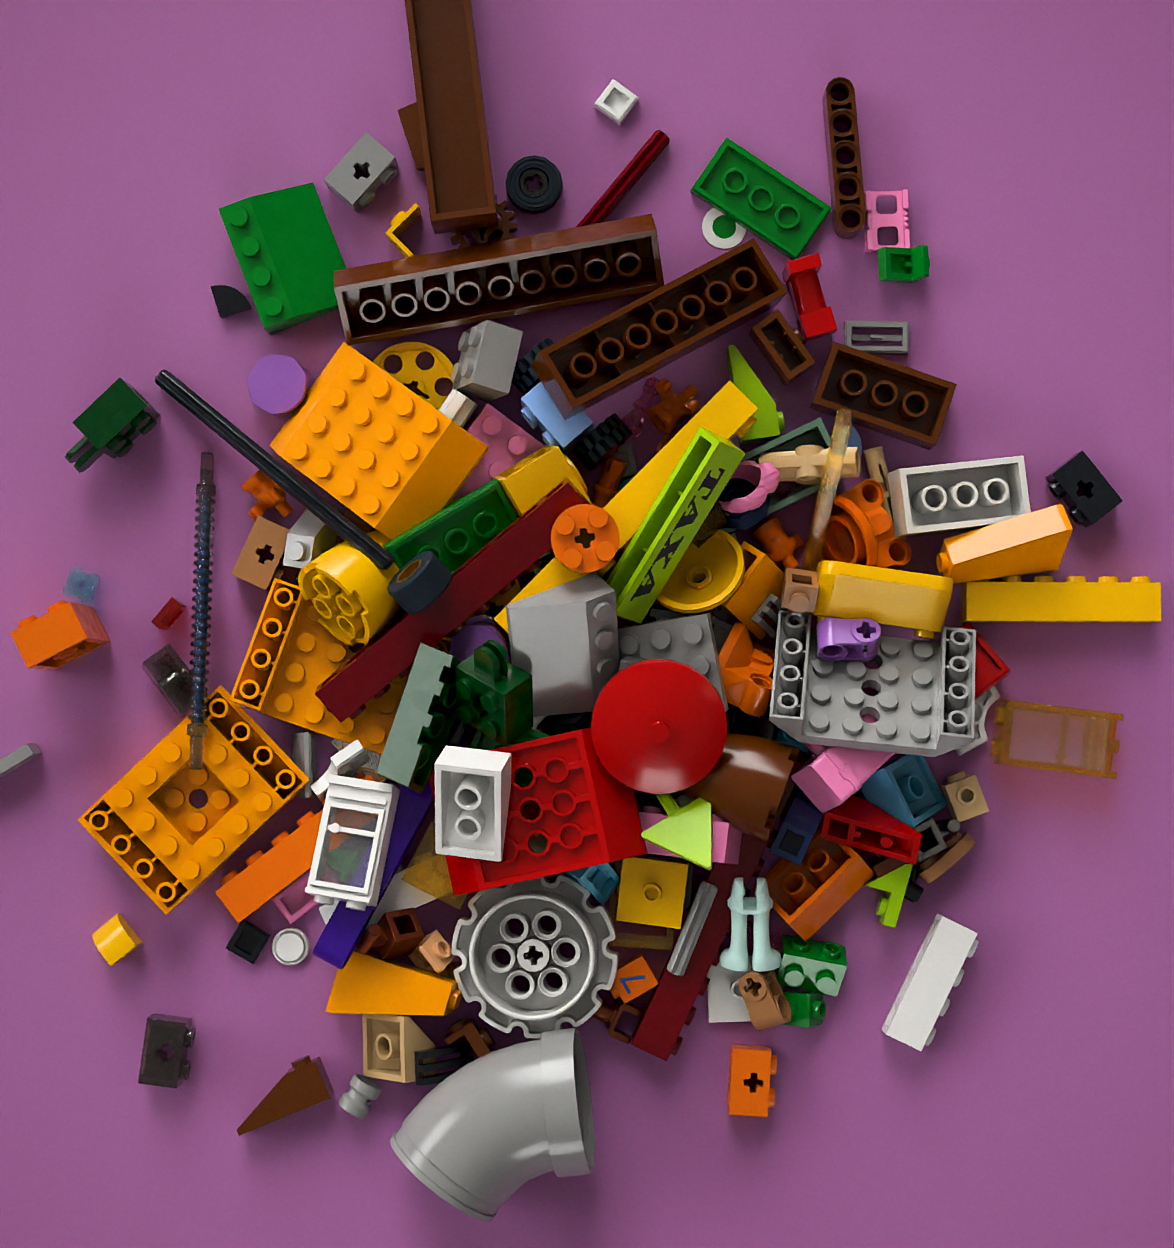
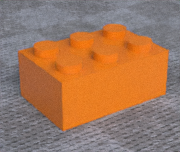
M66 600L49 606L47 608L49 613L39 618L33 615L17 623L19 628L10 632L27 668L55 670L111 642L94 607L74 602L67 603Z

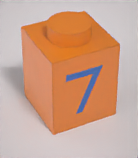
M642 952L618 966L614 983L610 989L615 999L621 997L624 1004L659 984Z

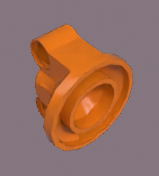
M866 479L846 492L821 500L814 508L811 519L812 539L821 561H839L895 570L910 561L912 553L910 546L905 540L895 537L892 519L880 505L884 500L885 493L878 481Z
M737 620L718 656L728 703L737 706L743 712L760 717L765 715L771 701L775 650L752 642L747 624Z

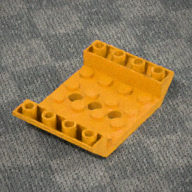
M274 578L229 700L263 715L348 744L358 739L365 750L382 755L410 673L402 679L399 676L389 683L391 688L379 699H376L374 696L365 703L366 709L355 719L351 720L348 717L340 723L315 695V692L321 682L356 653L349 649L348 644L337 639L321 625L318 619L322 615L316 610L311 599L305 600L299 586ZM390 621V622L387 624V626H386L382 631H384V630H385L388 626H390L393 622ZM446 636L439 641L441 646L438 650L451 655L450 646L452 639Z

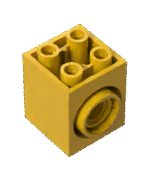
M545 445L492 478H496L501 484L518 518L566 477L569 478L587 501L593 505L586 494L588 490L581 474L570 458L561 452L559 446Z

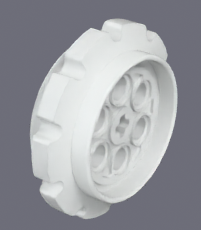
M560 874L556 881H550L545 876L479 891L468 903V907L472 911V917H462L458 920L452 940V954L462 959V965L456 967L453 972L465 1001L468 1003L472 1001L480 1002L482 1009L479 1012V1017L492 1027L502 1032L510 1033L515 1026H519L523 1029L526 1038H541L542 1032L562 1030L563 1022H569L575 1028L583 1024L602 1005L603 1001L598 995V990L611 989L618 969L619 954L618 952L611 951L608 947V942L613 941L617 933L603 904L598 906L590 905L588 902L590 892L564 874ZM546 915L553 917L557 924L556 930L551 932L545 931L540 923L541 917ZM516 918L523 923L524 931L522 934L516 935L509 930L508 923L510 919ZM567 942L575 947L576 955L573 958L563 957L559 950L561 943ZM533 946L536 947L538 952L542 951L543 953L537 961H535L533 955H528ZM499 948L507 950L511 956L510 963H499L496 960L495 951ZM550 972L559 974L562 978V986L559 988L549 986L546 981V975ZM519 975L525 976L529 980L530 988L526 991L517 989L514 985V978Z

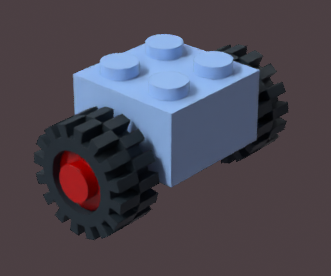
M547 338L537 346H534L529 353H526L521 360L516 362L511 383L523 395L521 398V416L532 429L539 427L543 431V441L546 445L559 446L561 452L565 455L572 450L582 464L591 471L623 445L633 432L616 413L606 418L598 426H593V421L584 411L564 420L531 366L539 351L554 344L550 338Z

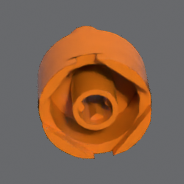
M591 504L572 506L559 515L552 527V551L556 559L570 571L581 574L597 572L608 565L617 552L619 531L616 522L608 512L598 506ZM581 530H586L588 535L594 536V540L590 541L589 548H584L582 543L576 544L575 538L580 537Z

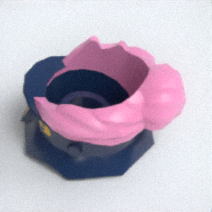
M751 460L740 462L709 512V516L721 528L747 530L765 519L771 501L768 493L776 490L780 478L779 471L773 464L767 462L757 464Z

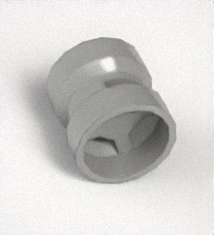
M355 1073L350 1081L351 1089L343 1093L338 1104L350 1114L365 1119L371 1110V1100L378 1098L382 1088L371 1079Z

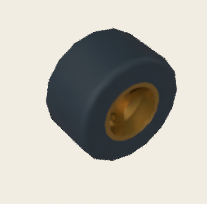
M427 551L407 562L392 578L387 590L408 614H416L430 606L442 595L451 582L452 574L431 551Z

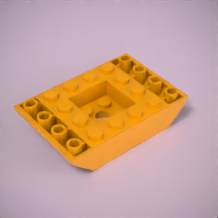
M222 685L216 688L201 703L198 726L195 722L196 714L194 709L77 819L165 915H168L204 884L277 815L310 780L241 705L229 700L231 695ZM197 789L205 791L208 796L207 804L202 808L194 806L191 801V795Z

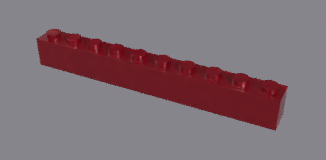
M566 477L452 573V579L447 589L436 601L416 614L405 612L317 686L315 695L340 723L348 717L351 720L355 719L366 709L365 703L373 696L379 699L391 688L389 683L397 676L402 679L411 672L420 643L439 649L441 646L439 641L447 634L453 637L459 633L466 625L465 619L473 613L475 616L483 613L491 605L489 599L498 592L504 595L516 584L514 579L523 571L529 574L542 562L539 558L548 550L553 553L551 531L556 519L562 512L575 505L590 503L569 478Z
M796 761L795 766H793L791 776L803 765V763ZM791 777L774 826L771 827L768 841L764 842L742 833L738 864L712 862V869L708 871L704 881L715 885L718 891L683 976H677L667 970V965L678 941L677 938L658 979L659 984L655 986L644 1009L645 1012L631 1037V1045L664 1061L668 1060L670 1054L674 1056L677 1054L683 1040L679 1036L684 1024L687 1026L691 1024L697 1008L693 1007L697 995H704L709 985L710 978L706 977L711 965L716 967L719 963L720 954L724 950L720 947L724 936H731V909L728 907L727 900L731 896L734 878H744V897H749L751 894V890L747 888L752 876L758 878L765 863L761 856L766 847L771 849L779 832L774 828L779 818L785 819L792 805V802L788 800L792 789H799Z

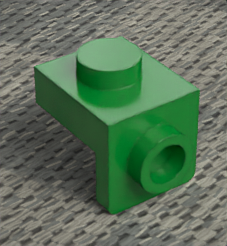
M920 245L912 249L896 247L877 249L879 281L913 283L929 277L930 259L928 257L927 245Z
M782 990L790 1004L792 1013L791 1021L782 1025L810 1028L822 1024L826 1014V1003L823 1000L822 993Z

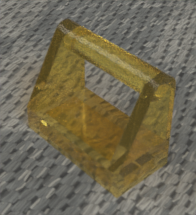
M612 893L610 897L609 911L614 926L619 894ZM667 928L666 936L617 933L616 938L608 942V946L672 951L674 928Z

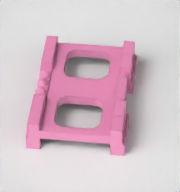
M908 189L902 191H865L864 202L865 213H867V231L864 233V252L871 253L883 247L910 248V231L907 229L909 227L907 223L909 220L907 217L909 214ZM879 196H894L897 206L896 213L879 214L876 211V198ZM893 227L897 229V245L881 246L878 244L877 230L879 228Z

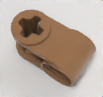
M751 967L741 977L738 986L749 1011L753 1026L756 1030L761 1031L790 1022L792 1018L791 1007L784 996L776 972L774 970L758 972L754 971Z

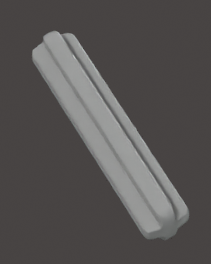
M705 881L700 883L667 965V970L677 976H683L718 891L717 887Z

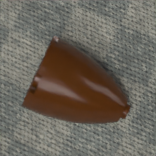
M727 733L723 752L713 769L699 782L682 791L693 801L700 797L711 803L712 814L717 815L724 822L731 823L734 829L767 842L771 827L774 826L800 748L773 739Z

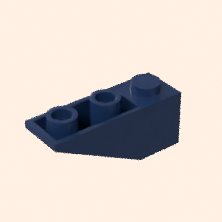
M800 788L770 849V852L798 865H801L824 815Z

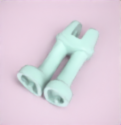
M736 877L733 881L731 896L727 900L728 907L731 909L730 948L724 949L720 954V966L733 971L748 970L747 915H753L752 969L758 972L777 969L781 966L780 952L771 948L769 914L770 909L773 907V900L769 896L766 878H757V886L755 888V896L757 897H744V878Z

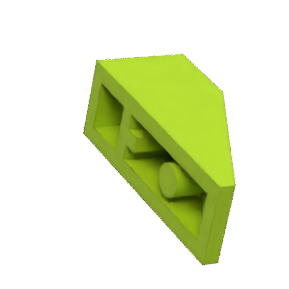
M728 345L726 355L730 381L758 408L754 415L757 421L741 439L739 438V444L771 441L780 437V431L785 430L782 411L777 412L776 403L735 345Z

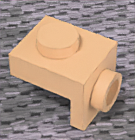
M435 930L426 935L412 954L408 956L416 967L439 973L446 968L456 955L452 954L448 942L444 940L438 930Z

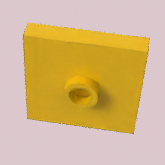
M642 856L623 859L616 921L681 929L689 863Z

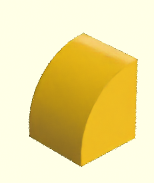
M119 912L92 934L97 949L110 966L121 961L143 942Z

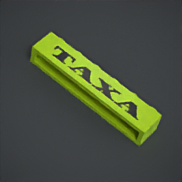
M702 427L698 429L606 581L615 590L617 616L640 624L642 623L746 453L726 438Z

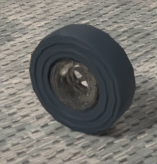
M536 155L523 157L515 162L508 171L505 182L507 196L512 204L522 212L530 214L544 213L554 207L561 196L563 187L561 173L555 164L545 157ZM535 178L540 179L539 185H543L541 189L535 188L533 192L528 191L529 185H525L527 180L532 182Z

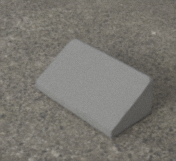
M315 732L292 733V760L310 779L295 797H315L316 794L310 786L317 781Z

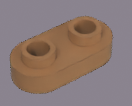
M957 831L944 841L947 846L946 849L919 863L921 869L918 874L926 884L941 876L972 849L976 841L968 832L960 834Z

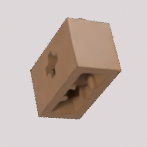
M257 516L231 575L266 591H270L274 578L283 580L285 570L282 567L287 533L290 530ZM271 548L270 552L274 555V559L272 561L266 560L264 563L265 559L261 556V552L263 550L269 551Z

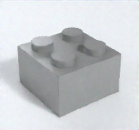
M486 320L463 332L458 344V350L461 351L459 363L457 362L454 365L451 374V381L454 382L453 389L463 395L485 402L509 394L523 331Z

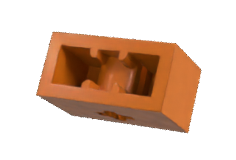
M730 1043L726 1108L729 1115L768 1117V1108H774L775 1088H770V1075H776L777 1056L772 1055L769 1046ZM751 1073H755L760 1080L754 1082V1087H749L747 1081L744 1080L750 1079Z

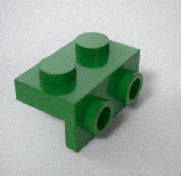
M784 934L781 939V966L775 970L779 984L781 986L837 996L847 969L845 947L834 942H821L811 939L805 942L798 935Z

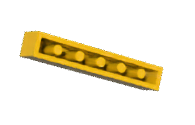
M1022 576L1002 577V582H989V579L961 584V622L1153 623L1161 621V582H1150L1149 576L1130 577V582H1118V576L1098 577V582H1086V576L1066 577V582H1054V576H1035L1034 582H1022Z

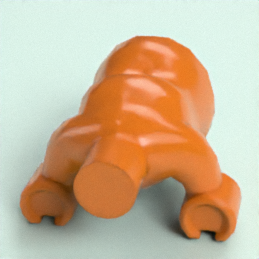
M664 377L655 385L663 400L658 405L652 406L647 413L649 419L658 430L665 434H670L679 421L684 419L686 415L692 414L700 406L698 400H693L699 392L691 384L681 393L672 392L670 390L672 383L666 381Z
M260 469L240 486L244 491L252 493L258 499L255 506L248 511V514L254 521H256L257 516L261 517L264 511L270 508H276L284 518L294 510L286 501L285 490Z
M777 517L766 522L753 532L752 537L760 543L765 551L764 554L774 563L782 562L785 567L794 569L799 566L793 553L799 546L804 545V542L798 534L788 537Z

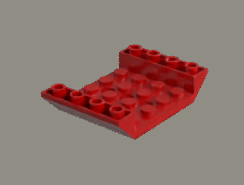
M590 727L489 750L511 753V790L503 859L501 862L451 855L445 856L455 896L605 864L648 852L645 840L641 836L643 829L634 789L618 781L603 766L594 749ZM522 767L529 768L533 773L532 783L526 787L520 786L515 778L516 772ZM434 769V770H433V773H432V775H431V777H430V779H429V782H430L431 791H432V796H433L434 805H435V769ZM529 800L536 801L540 806V814L534 820L526 818L523 814V805ZM536 833L544 835L548 842L547 848L542 853H537L530 847V839Z

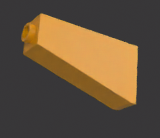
M1062 504L1047 507L944 539L941 551L936 555L937 569L939 572H943L944 577L953 578V584L1059 570L1073 528Z
M355 947L345 967L342 970H337L325 1011L346 1014L444 1016L452 1013L453 1009L456 1010L462 998V991L459 990L458 982L455 979L391 958L382 960L381 955L370 951L366 954H360Z

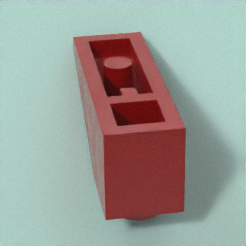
M850 796L841 805L825 812L820 838L916 865L922 834L871 802Z

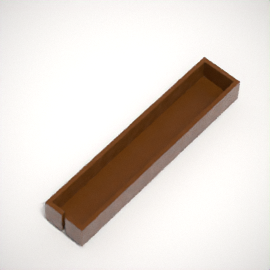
M405 0L429 212L434 233L441 234L499 226L471 0Z

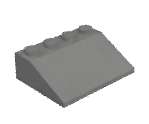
M595 572L506 605L512 664L532 675L533 717L582 713L586 711L593 712L596 699L602 688L619 672L620 655L615 590Z

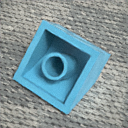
M903 754L884 763L862 784L861 788L862 794L867 801L911 828L947 806L924 756Z

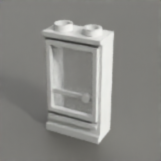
M329 774V785L305 893L314 896L313 902L333 905L334 900L346 902V908L365 911L366 905L377 907L400 790L393 784Z

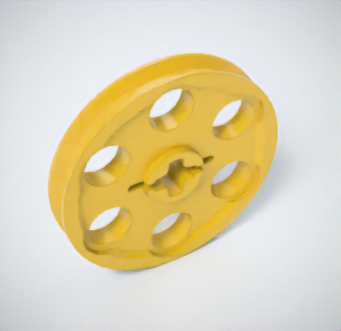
M403 342L385 349L373 361L374 364L404 386H411L413 382L418 383V390L430 398L427 399L421 395L419 397L437 410L441 408L449 396L438 395L435 391V384L442 378L451 381L454 366L441 351L433 346L421 342ZM427 352L433 355L435 360L433 367L429 370L418 368L416 359L419 354ZM390 356H398L402 360V369L397 373H389L384 368L385 360Z

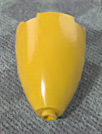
M378 530L366 533L383 548L384 544L391 541L390 538ZM347 541L324 552L299 572L298 583L301 594L305 600L311 599L316 610L322 615L318 621L333 636L350 646H354L356 643H364L365 645L369 643L401 609V606L387 590L390 581L399 571V568L393 563L387 570L379 569L367 556L355 549Z

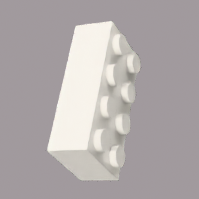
M1024 455L902 468L887 473L895 537L982 528L1031 513Z

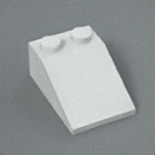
M446 745L434 763L436 854L501 862L503 859L511 790V753Z

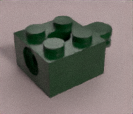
M118 378L72 422L85 436L66 453L65 459L69 463L76 462L74 468L80 473L87 470L102 454H106L114 459L117 456L122 457L134 446L133 440L141 433L143 435L147 434L156 426V419L160 414L133 386L122 378Z
M486 641L482 646L474 650V654L455 666L457 718L463 723L472 726L506 747L533 727L532 675L508 662L507 651L498 641Z

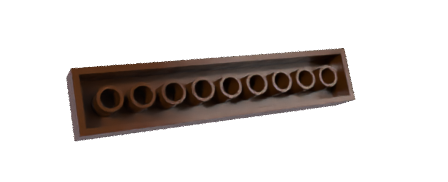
M652 214L333 271L334 291L347 346L648 292L664 286L658 235Z

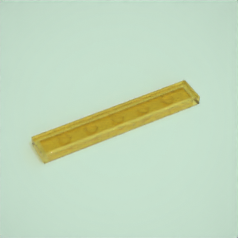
M840 408L837 411L801 570L817 572L852 427L851 410ZM799 581L802 584H809V582Z

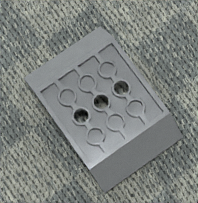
M779 609L769 721L799 743L936 757L974 741L976 630L943 626L939 642L880 636L877 641L879 646L878 654L875 658L869 660L878 663L880 668L869 669L864 665L867 661L839 660L830 662L822 660L818 657L816 629H810L812 613H794L789 610ZM864 645V651H863V652H866V651H867V645ZM870 687L876 689L879 694L869 696L862 690ZM870 714L876 717L878 721L867 723L861 719V716Z

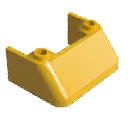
M823 560L813 566V571L818 572L819 590L815 610L809 613H812L811 618L817 617V622L826 618H869L878 624L915 630V637L934 639V635L942 632L952 595L953 578Z

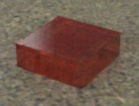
M171 597L151 622L159 629L169 630L185 611L186 605L179 599Z

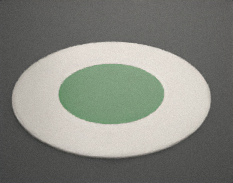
M715 208L707 212L702 222V231L705 239L717 248L728 249L738 245L746 233L745 228Z

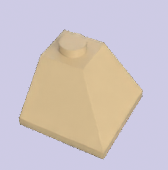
M362 1014L363 1076L401 1083L416 1081L414 1052L435 1048L433 1042L410 1016ZM435 1057L423 1059V1064L436 1062ZM435 1070L424 1072V1076L435 1074Z

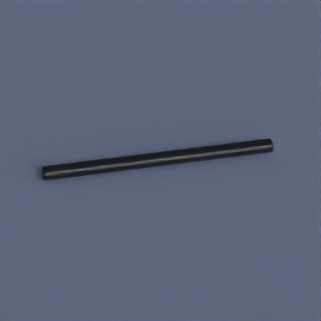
M163 369L155 377V383L351 546L367 556L379 569L387 570L394 563V556L172 373Z

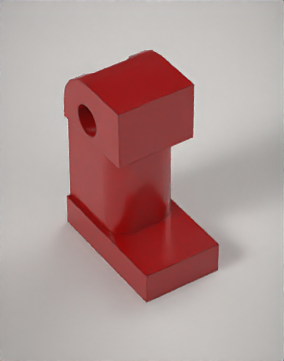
M819 253L788 261L782 272L796 314L797 327L805 341L830 335L837 331L831 306H826L817 275L822 266Z

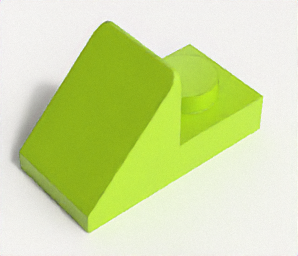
M905 863L880 878L873 876L865 883L866 886L886 891L885 897L880 896L876 907V915H879L878 921L883 925L896 927L913 867L910 863Z

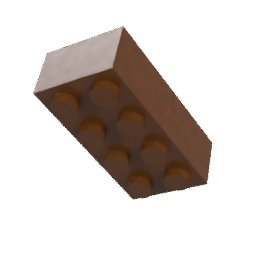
M834 341L829 348L809 408L930 450L937 443L957 384Z

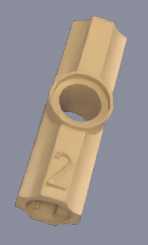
M801 445L795 448V451L761 453L759 458V464L767 462L774 465L780 473L779 482L795 481L804 485H816L823 483L824 479L859 477L861 472V459L858 447L824 449L818 445Z

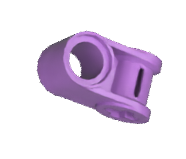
M826 618L819 621L816 625L818 657L822 660L830 662L839 660L869 661L878 654L879 646L877 641L881 635V628L872 619ZM864 627H866V633H865V635L862 634ZM864 645H867V651H866V652H863V651H864Z

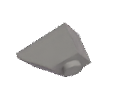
M306 509L287 533L283 566L302 569L318 556L335 547L337 533Z

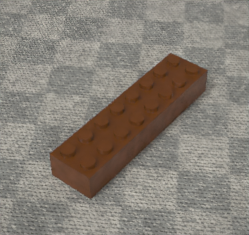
M753 238L539 351L531 366L564 420H567L774 308L788 292Z

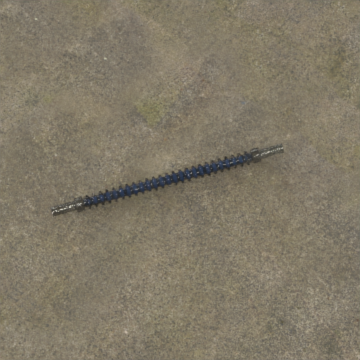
M211 452L201 453L200 483L196 485V495L199 498L195 501L199 505L195 509V512L199 514V516L195 517V521L199 523L195 526V530L198 533L194 535V538L198 540L194 547L198 551L193 554L197 558L193 562V565L197 567V569L193 570V574L197 578H194L192 581L196 584V587L192 589L196 593V596L192 597V601L196 604L191 608L195 611V614L191 616L195 620V623L191 624V628L195 632H192L190 635L194 638V641L190 643V646L194 647V650L190 651V655L194 659L189 662L193 665V668L189 670V673L193 675L189 682L193 686L188 689L192 693V696L188 698L192 702V705L188 706V710L192 714L187 717L191 720V723L187 725V735L190 736L189 769L192 770L203 769L204 737L208 734V725L204 724L208 716L204 715V712L208 711L205 702H208L209 698L205 696V693H208L209 689L205 687V684L209 683V679L205 676L210 673L206 669V666L210 664V661L206 660V657L210 656V652L206 649L211 645L207 642V639L211 637V634L207 632L211 625L207 621L212 618L208 614L212 610V607L208 605L212 598L208 594L213 591L209 587L213 583V580L209 578L213 571L209 567L213 566L210 558L214 554L210 552V549L214 548V544L210 543V541L214 539V535L211 532L214 531L215 527L211 523L215 521V518L211 514L215 513L212 505L216 503L212 499L216 495V485L213 484L214 454Z

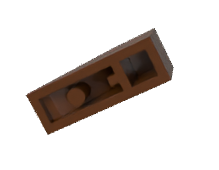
M307 1055L291 1062L292 1068L286 1072L238 1127V1135L240 1136L330 1099L334 1091L320 1056L311 1060L310 1056Z

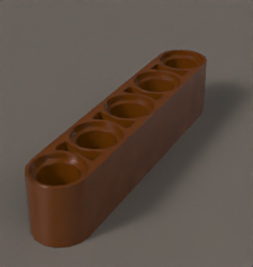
M837 77L828 83L822 99L832 219L835 233L842 239H852L859 234L866 219L855 89L850 80L845 77ZM835 90L841 91L845 94L846 100L836 101L831 97L830 93ZM838 121L844 122L848 126L849 131L839 133L835 130L833 124ZM838 153H846L851 157L852 162L847 165L838 162L836 155ZM842 184L850 185L854 189V195L844 196L839 191V186ZM846 215L852 216L856 219L857 226L848 228L844 226L841 218Z

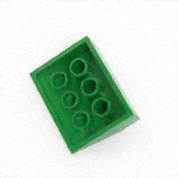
M313 182L248 197L219 208L260 319L269 335L339 309L334 291L333 271L347 268Z

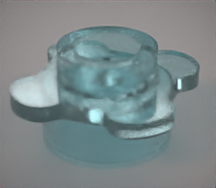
M73 567L69 571L70 575L66 580V585L63 586V593L67 597L75 596L80 598L82 603H90L94 598L92 593L95 586L100 584V577L96 573L88 574L83 572L80 567ZM80 582L84 583L83 588L79 587Z

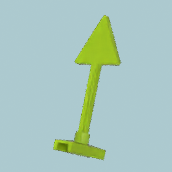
M670 793L655 794L668 816L642 832V838L702 868L711 870V803L699 797L685 807L680 808Z

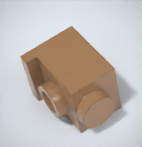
M785 567L780 593L781 608H787L794 613L814 612L819 590L818 572ZM792 580L809 582V584L795 583Z

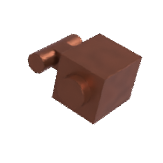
M414 907L384 913L377 924H372L356 945V950L360 954H366L370 948L378 947L382 960L412 954L425 937Z

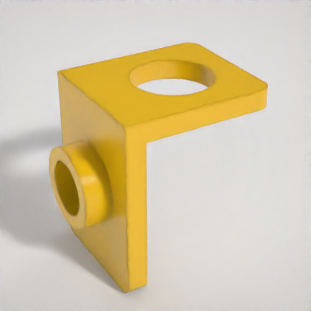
M417 203L406 213L403 210L400 211L391 220V227L385 232L387 239L406 258L414 257V254L397 237L421 215L422 212Z

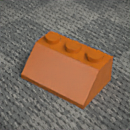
M822 820L801 865L782 858L763 877L766 878L769 896L773 900L772 908L805 942L875 875L871 868L850 846L820 838L823 826Z

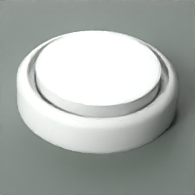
M293 927L281 930L276 934L272 942L273 955L280 963L285 965H296L302 962L310 949L307 935L302 930Z

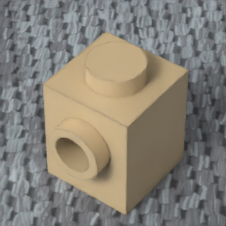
M962 770L946 776L948 782L941 784L940 788L952 819H956L960 823L989 812L975 774L966 775L965 771Z

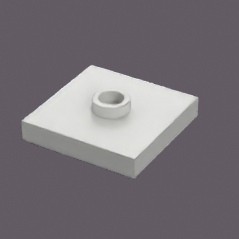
M748 955L749 968L746 971H733L720 966V962L716 967L711 965L706 975L710 978L707 987L709 1023L751 1021L749 1011L738 985L741 977L752 967V955Z

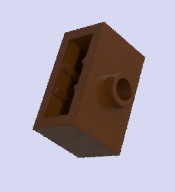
M779 309L751 328L749 336L785 386L806 373L815 364V360L804 346L806 343L803 336L796 328H791Z

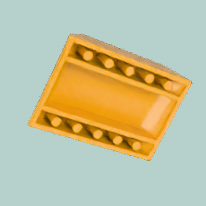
M345 342L339 347L306 393L304 400L296 407L270 444L271 448L280 457L391 540L446 508L489 449L483 442L349 345L347 346Z

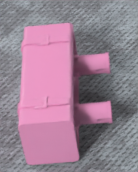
M870 714L861 716V719L867 723L878 721L876 717ZM803 743L812 753L811 758L791 778L818 810L825 813L841 805L851 795L860 790L862 784L895 753Z

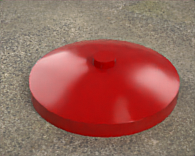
M644 660L620 670L602 688L592 713V741L596 754L603 766L614 778L624 785L652 794L673 793L699 782L718 762L727 737L726 712L718 691L698 670L675 660Z

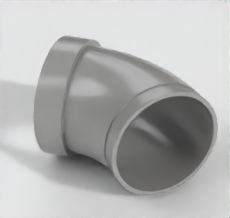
M577 1028L542 1032L541 1039L517 1043L490 1052L466 1064L445 1078L418 1103L403 1121L401 1128L390 1138V1145L395 1154L435 1194L466 1215L483 1222H491L500 1206H503L518 1188L533 1178L550 1172H555L558 1178L593 1174L595 1168L593 1108L586 1057L579 1030Z

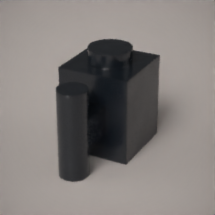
M927 818L913 827L914 830L922 834L917 862H921L946 849L947 846L942 837L951 832H957L960 829L959 821L956 819L934 821L933 818Z

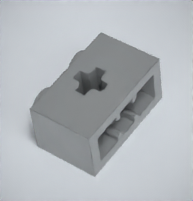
M366 132L326 176L324 181L328 189L357 212L361 207L366 208L371 204L376 196L374 192L382 183L386 185L394 178L397 173L395 168L398 164L395 156ZM368 171L370 176L367 179L363 176L359 178L358 172L366 173Z

